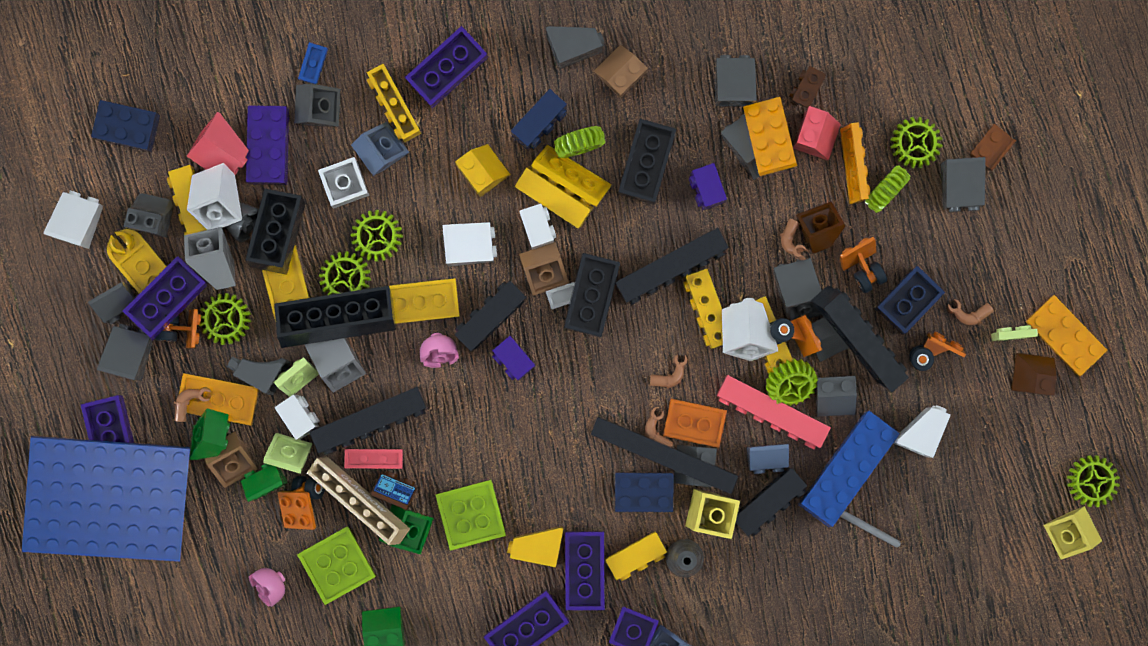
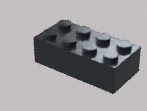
M639 119L618 195L655 205L677 129Z
M264 189L245 259L250 268L287 275L306 204L302 195Z
M582 253L563 329L599 338L602 337L620 262Z
M504 281L497 288L498 293L494 297L492 295L487 297L483 302L484 306L480 310L476 308L469 315L471 319L466 324L462 322L455 329L457 331L455 336L472 353L527 300V297L511 281L508 283Z
M788 467L738 510L735 524L746 536L749 537L751 535L754 537L762 530L760 528L761 525L764 523L769 524L777 517L775 513L779 510L784 511L791 505L789 501L794 497L797 499L806 492L804 488L807 485L792 468Z

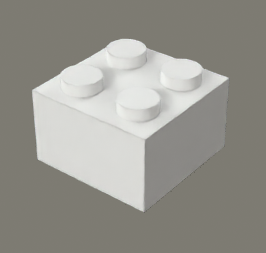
M355 157L318 170L332 208H337L370 196Z
M538 204L519 211L532 250L554 243L556 233L553 225L549 226L547 222L550 220L547 207L543 208L542 204Z
M292 395L274 407L295 440H301L310 434L311 431L320 427L318 425L320 420L314 412L308 410L309 404L306 399L299 395Z

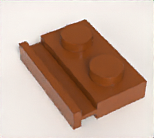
M993 124L970 155L974 158L985 157V166L992 171L1016 140L1012 139L996 124Z

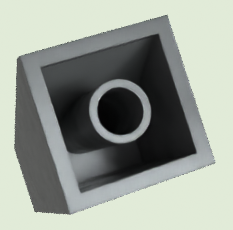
M557 26L545 28L546 37L560 69L602 53L605 42L601 32L597 33L596 28Z
M720 55V58H716L715 107H744L756 103L755 58H750V55H740L739 58H731V55Z
M744 113L733 124L727 125L721 134L725 143L751 178L755 180L759 177Z
M985 157L947 159L940 164L943 210L949 209L950 213L960 212V208H968V211H979V207L985 205Z
M811 258L797 260L790 264L784 263L775 267L774 279L785 319L791 321L804 315L808 319L821 316L822 314L811 301L822 291Z
M120 324L119 327L113 326L97 370L142 381L153 340L141 329L135 332L131 331V326Z

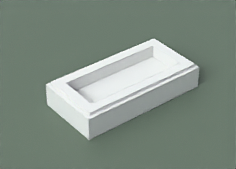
M574 282L546 291L551 309L569 304Z

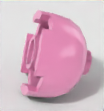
M441 333L432 334L431 337L423 341L420 347V360L424 363L425 367L439 368L441 363L449 362L451 365L459 359L456 343L453 339Z
M261 568L249 576L251 586L256 587L259 592V598L268 607L278 603L284 596L285 585L283 582L285 578L281 572L278 571L276 573L273 569Z

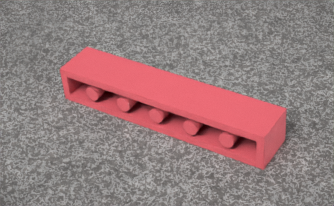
M726 375L716 395L720 398L719 402L727 406L731 403L737 406V411L745 415L747 412L753 414L754 420L760 423L766 421L771 424L770 428L778 432L784 430L788 432V437L796 441L799 438L806 441L804 445L813 450L816 447H822L831 427L782 402L777 404L776 400H772L768 395L729 375Z

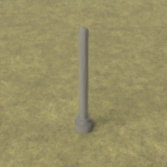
M846 511L840 516L894 547L901 545V542Z

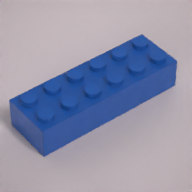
M864 412L798 505L827 527H833L900 433L872 412Z

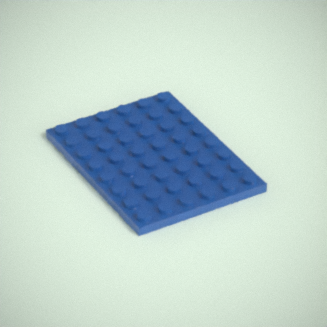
M31 436L22 552L180 562L190 447Z

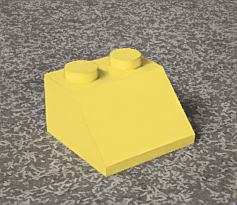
M1085 506L1070 511L1044 525L1061 560L1091 550L1102 542Z

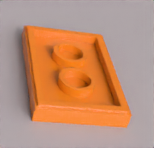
M670 399L663 436L719 448L727 410Z

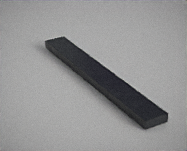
M597 417L591 432L592 436L729 494H733L739 475L601 417Z

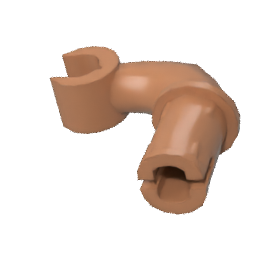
M789 219L783 233L780 234L782 248L785 252L795 255L799 260H806L801 255V252H809V250L803 245L795 246L793 244V238L800 223Z
M956 299L952 301L956 305L955 309L951 308L949 304L947 305V311L954 314L960 322L966 325H980L982 320L994 312L988 303L970 314L961 310V303Z
M678 354L674 358L676 368L672 375L651 374L650 386L667 387L669 389L679 384L684 376V367L687 363L686 355L682 363L678 362Z
M204 387L201 390L187 389L182 391L177 396L176 401H174V404H176L174 421L186 422L189 400L199 398L201 401H208L210 398H206L202 394L205 391L211 392V390Z
M657 407L650 411V418L645 425V435L648 438L672 447L673 442L659 435V432L656 431V423L663 418L664 411H661L660 415L656 417L654 411Z

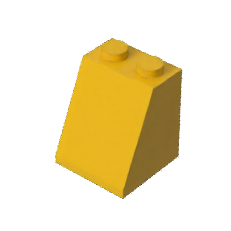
M488 144L470 150L455 161L458 169L479 197H482L511 175Z
M559 526L516 536L513 541L509 542L507 553H510L511 559L556 567L564 527Z

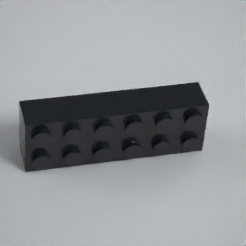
M717 227L615 282V286L625 305L630 303L632 306L641 301V296L647 294L649 297L658 292V287L662 285L667 287L675 283V278L678 276L682 279L693 272L691 269L697 267L699 270L710 263V259L714 258L716 261L727 254L726 251L729 247Z
M828 285L811 300L812 303L875 381L891 393L894 392L909 378L905 373L907 371L906 367L894 359L896 355L890 348H886L883 345L884 340L880 335H875L872 331L873 326L866 319L863 320L860 317L862 313L855 305L852 306L849 303L850 297L844 291L841 292L837 287L834 289Z
M389 286L274 304L277 338L281 348L396 330L393 297Z
M415 387L310 432L318 454L324 453V455H329L337 451L336 447L342 446V448L351 446L355 444V439L365 440L372 437V432L374 431L381 433L390 429V425L396 423V425L403 424L408 421L407 417L412 415L414 418L426 414L425 410L429 409L421 388Z

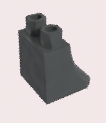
M141 193L136 197L133 205L127 209L123 227L167 238L174 208L173 202L170 199Z
M232 357L227 367L235 371L233 374L235 377L265 394L274 395L278 388L274 381L282 372H286L289 369L291 361L280 358L269 362H254L244 358L240 360Z

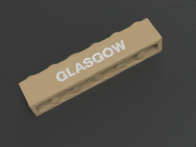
M316 458L307 474L388 545L400 544L410 528L376 498L370 495L368 491L330 458Z

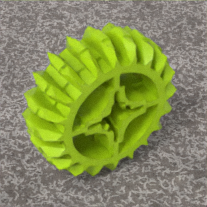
M914 117L910 118V123L905 119L903 120V125H897L899 131L894 130L892 132L897 136L890 139V141L896 142V144L890 146L891 149L897 148L893 156L899 154L901 157L897 161L900 162L904 159V166H907L909 162H911V168H915L916 163L919 168L923 167V163L929 166V160L934 162L936 160L934 155H940V151L936 149L943 146L937 143L942 140V137H936L940 130L933 131L935 124L933 123L928 126V119L924 123H922V117L917 119V123ZM919 128L924 131L916 135L913 132L910 133L908 129ZM903 134L906 136L905 139L908 141V147L905 149V151L902 147ZM928 135L931 140L930 151L925 144V138ZM922 136L919 143L920 146L917 145L910 149L913 146V142H915L912 140H917ZM912 151H918L920 153H923L925 156L921 158H916L910 156L909 154Z
M591 126L557 138L554 141V145L559 158H569L603 146L606 141L601 127Z
M899 165L895 166L873 189L865 203L871 210H874L876 213L880 212L908 183L910 175L904 168Z
M379 210L375 211V216H373L371 211H368V218L362 214L361 217L364 219L362 222L356 219L359 227L352 226V229L357 231V233H351V237L357 238L352 241V244H359L355 251L358 252L362 249L361 257L368 253L367 260L369 261L372 255L375 262H378L379 256L385 261V254H388L390 258L393 257L390 252L392 249L398 252V249L394 246L395 244L399 246L402 244L400 241H397V238H403L402 234H397L402 228H395L399 221L394 220L391 222L394 217L392 214L386 218V211H383L381 216ZM372 221H384L377 228H371L367 225ZM388 225L391 227L392 230L391 242H389L384 236V233L387 230L386 228L388 227ZM363 229L369 233V240L366 246L362 242ZM369 230L373 232L376 231V233L378 231H381L379 235L385 241L383 242L382 240H378L377 238L376 241L373 240L374 236ZM378 243H382L386 246V248L381 251L370 250Z
M346 251L344 257H342L341 252H338V259L331 255L330 257L333 262L330 263L328 260H325V263L329 266L327 268L321 266V270L326 272L325 274H319V277L325 278V280L319 283L320 285H327L322 290L323 292L330 290L328 295L340 293L334 287L342 284L346 285L350 292L362 290L363 287L368 289L370 287L368 284H365V281H371L370 277H365L366 274L371 273L370 270H364L368 264H360L363 261L362 257L355 260V253L349 258V252ZM350 262L357 267L344 270L340 263ZM336 267L338 276L333 282H330L331 271ZM342 272L346 275L350 274V277H348L349 284L344 280L340 281ZM360 272V282L355 288L353 278Z
M225 293L224 299L221 294H217L218 300L213 296L210 297L212 304L205 301L204 304L208 308L200 309L202 312H205V316L201 315V319H204L205 322H201L199 325L201 327L206 326L202 333L210 332L207 335L208 339L215 336L213 339L214 343H218L221 338V345H225L226 339L229 344H233V337L237 342L240 341L238 334L244 337L246 334L242 330L250 329V327L245 326V322L251 323V319L245 318V316L251 315L249 311L244 312L248 305L240 306L243 300L240 298L235 302L237 296L232 295L230 299L229 293ZM224 303L233 305L224 312L216 308ZM236 310H238L240 315L238 326L233 320ZM212 312L217 318L214 328H212L210 321ZM228 314L227 319L231 324L226 322L222 324L223 319L221 315L226 316ZM226 326L234 330L227 335L217 333Z
M795 358L791 362L786 360L784 364L779 362V367H773L774 372H770L769 378L766 379V390L772 400H776L777 404L782 402L788 406L792 404L797 406L798 402L804 403V399H810V394L815 393L814 388L817 387L818 381L814 368L808 362H804L802 359L797 361Z
M1088 455L1086 460L1080 458L1081 465L1077 462L1073 463L1076 470L1073 468L1069 469L1073 476H1067V479L1072 480V483H1067V487H1073L1069 493H1077L1074 496V500L1080 499L1081 505L1087 502V507H1092L1093 503L1095 507H1100V502L1103 505L1107 504L1106 498L1111 501L1113 500V497L1110 495L1111 493H1118L1114 490V487L1120 486V484L1115 483V480L1120 479V477L1113 475L1117 472V469L1110 470L1113 463L1109 462L1106 464V458L1100 460L1097 455L1094 458ZM1094 465L1100 467L1106 476L1100 477L1097 474V470L1094 469ZM1088 467L1086 477L1079 480L1082 471ZM1092 478L1100 480L1094 484L1085 483L1089 482ZM1107 483L1105 490L1099 495L1101 485ZM1080 486H1087L1090 493H1092V497L1084 494Z

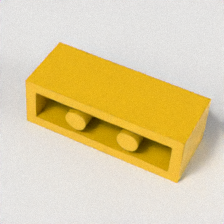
M656 531L605 558V561L615 579L623 581L631 576L630 572L636 569L638 572L648 567L647 563L652 560L656 563L665 558L664 554L667 551Z

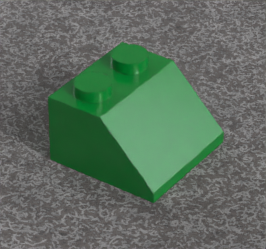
M208 408L204 411L193 426L189 460L216 457L222 450L226 449L228 444L226 434L230 428L228 414Z
M264 464L261 466V471L255 473L253 470L245 474V479L241 480L247 501H255L287 484L288 482L281 468Z
M392 504L390 511L407 525L410 530L400 544L390 546L421 555L434 518ZM379 538V541L387 544L385 541Z
M401 606L362 611L364 646H405Z

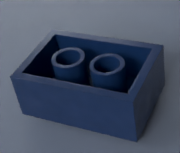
M549 89L511 130V136L527 151L531 148L535 150L541 143L540 138L544 134L548 136L554 129V123L557 120L561 122L567 115V104Z
M100 100L91 137L97 141L152 153L160 115L156 112Z
M915 266L874 309L901 335H904L945 292L923 270Z
M615 472V512H673L674 473Z

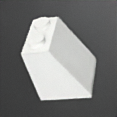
M224 163L194 174L191 178L187 211L207 230L223 228L242 220L235 174Z
M71 190L69 194L63 192L45 228L44 234L89 249L103 205L98 203V199L89 196L87 200L80 198V193Z
M490 222L443 225L445 256L448 266L494 262V257H497L496 246H492V238H495V228L491 227Z
M745 298L742 302L730 304L729 307L722 309L723 353L753 361L778 352L776 340L773 339L770 333L771 326L763 303L757 302L753 298Z
M937 405L925 408L900 432L893 444L922 456L933 458L950 414L946 413L947 409Z

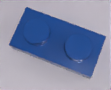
M309 42L299 73V80L318 84L328 48Z

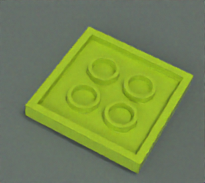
M492 480L436 494L450 551L506 536Z
M349 526L297 554L324 605L376 577Z

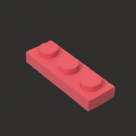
M345 449L344 468L403 469V449Z

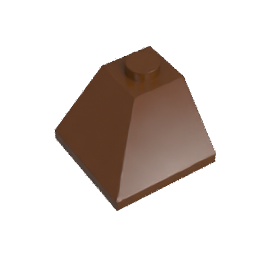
M832 201L796 215L812 254L830 248L845 228V223Z
M1016 353L1011 391L1054 396L1057 378L1055 358Z

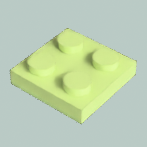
M1031 325L1015 327L1016 331H1012V327L996 329V333L991 334L992 341L1032 338L1038 336L1037 329H1031Z
M303 357L295 361L289 370L282 372L274 383L281 391L291 397L318 376L319 373L316 367Z
M275 433L263 463L301 474L311 451L312 443L295 440L293 437Z

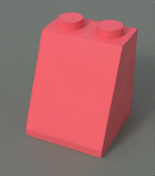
M809 106L804 112L793 149L829 161L841 124L828 112Z
M217 112L200 132L187 157L206 170L224 163L236 175L239 170L238 167L242 168L248 159L245 157L249 150L224 117Z

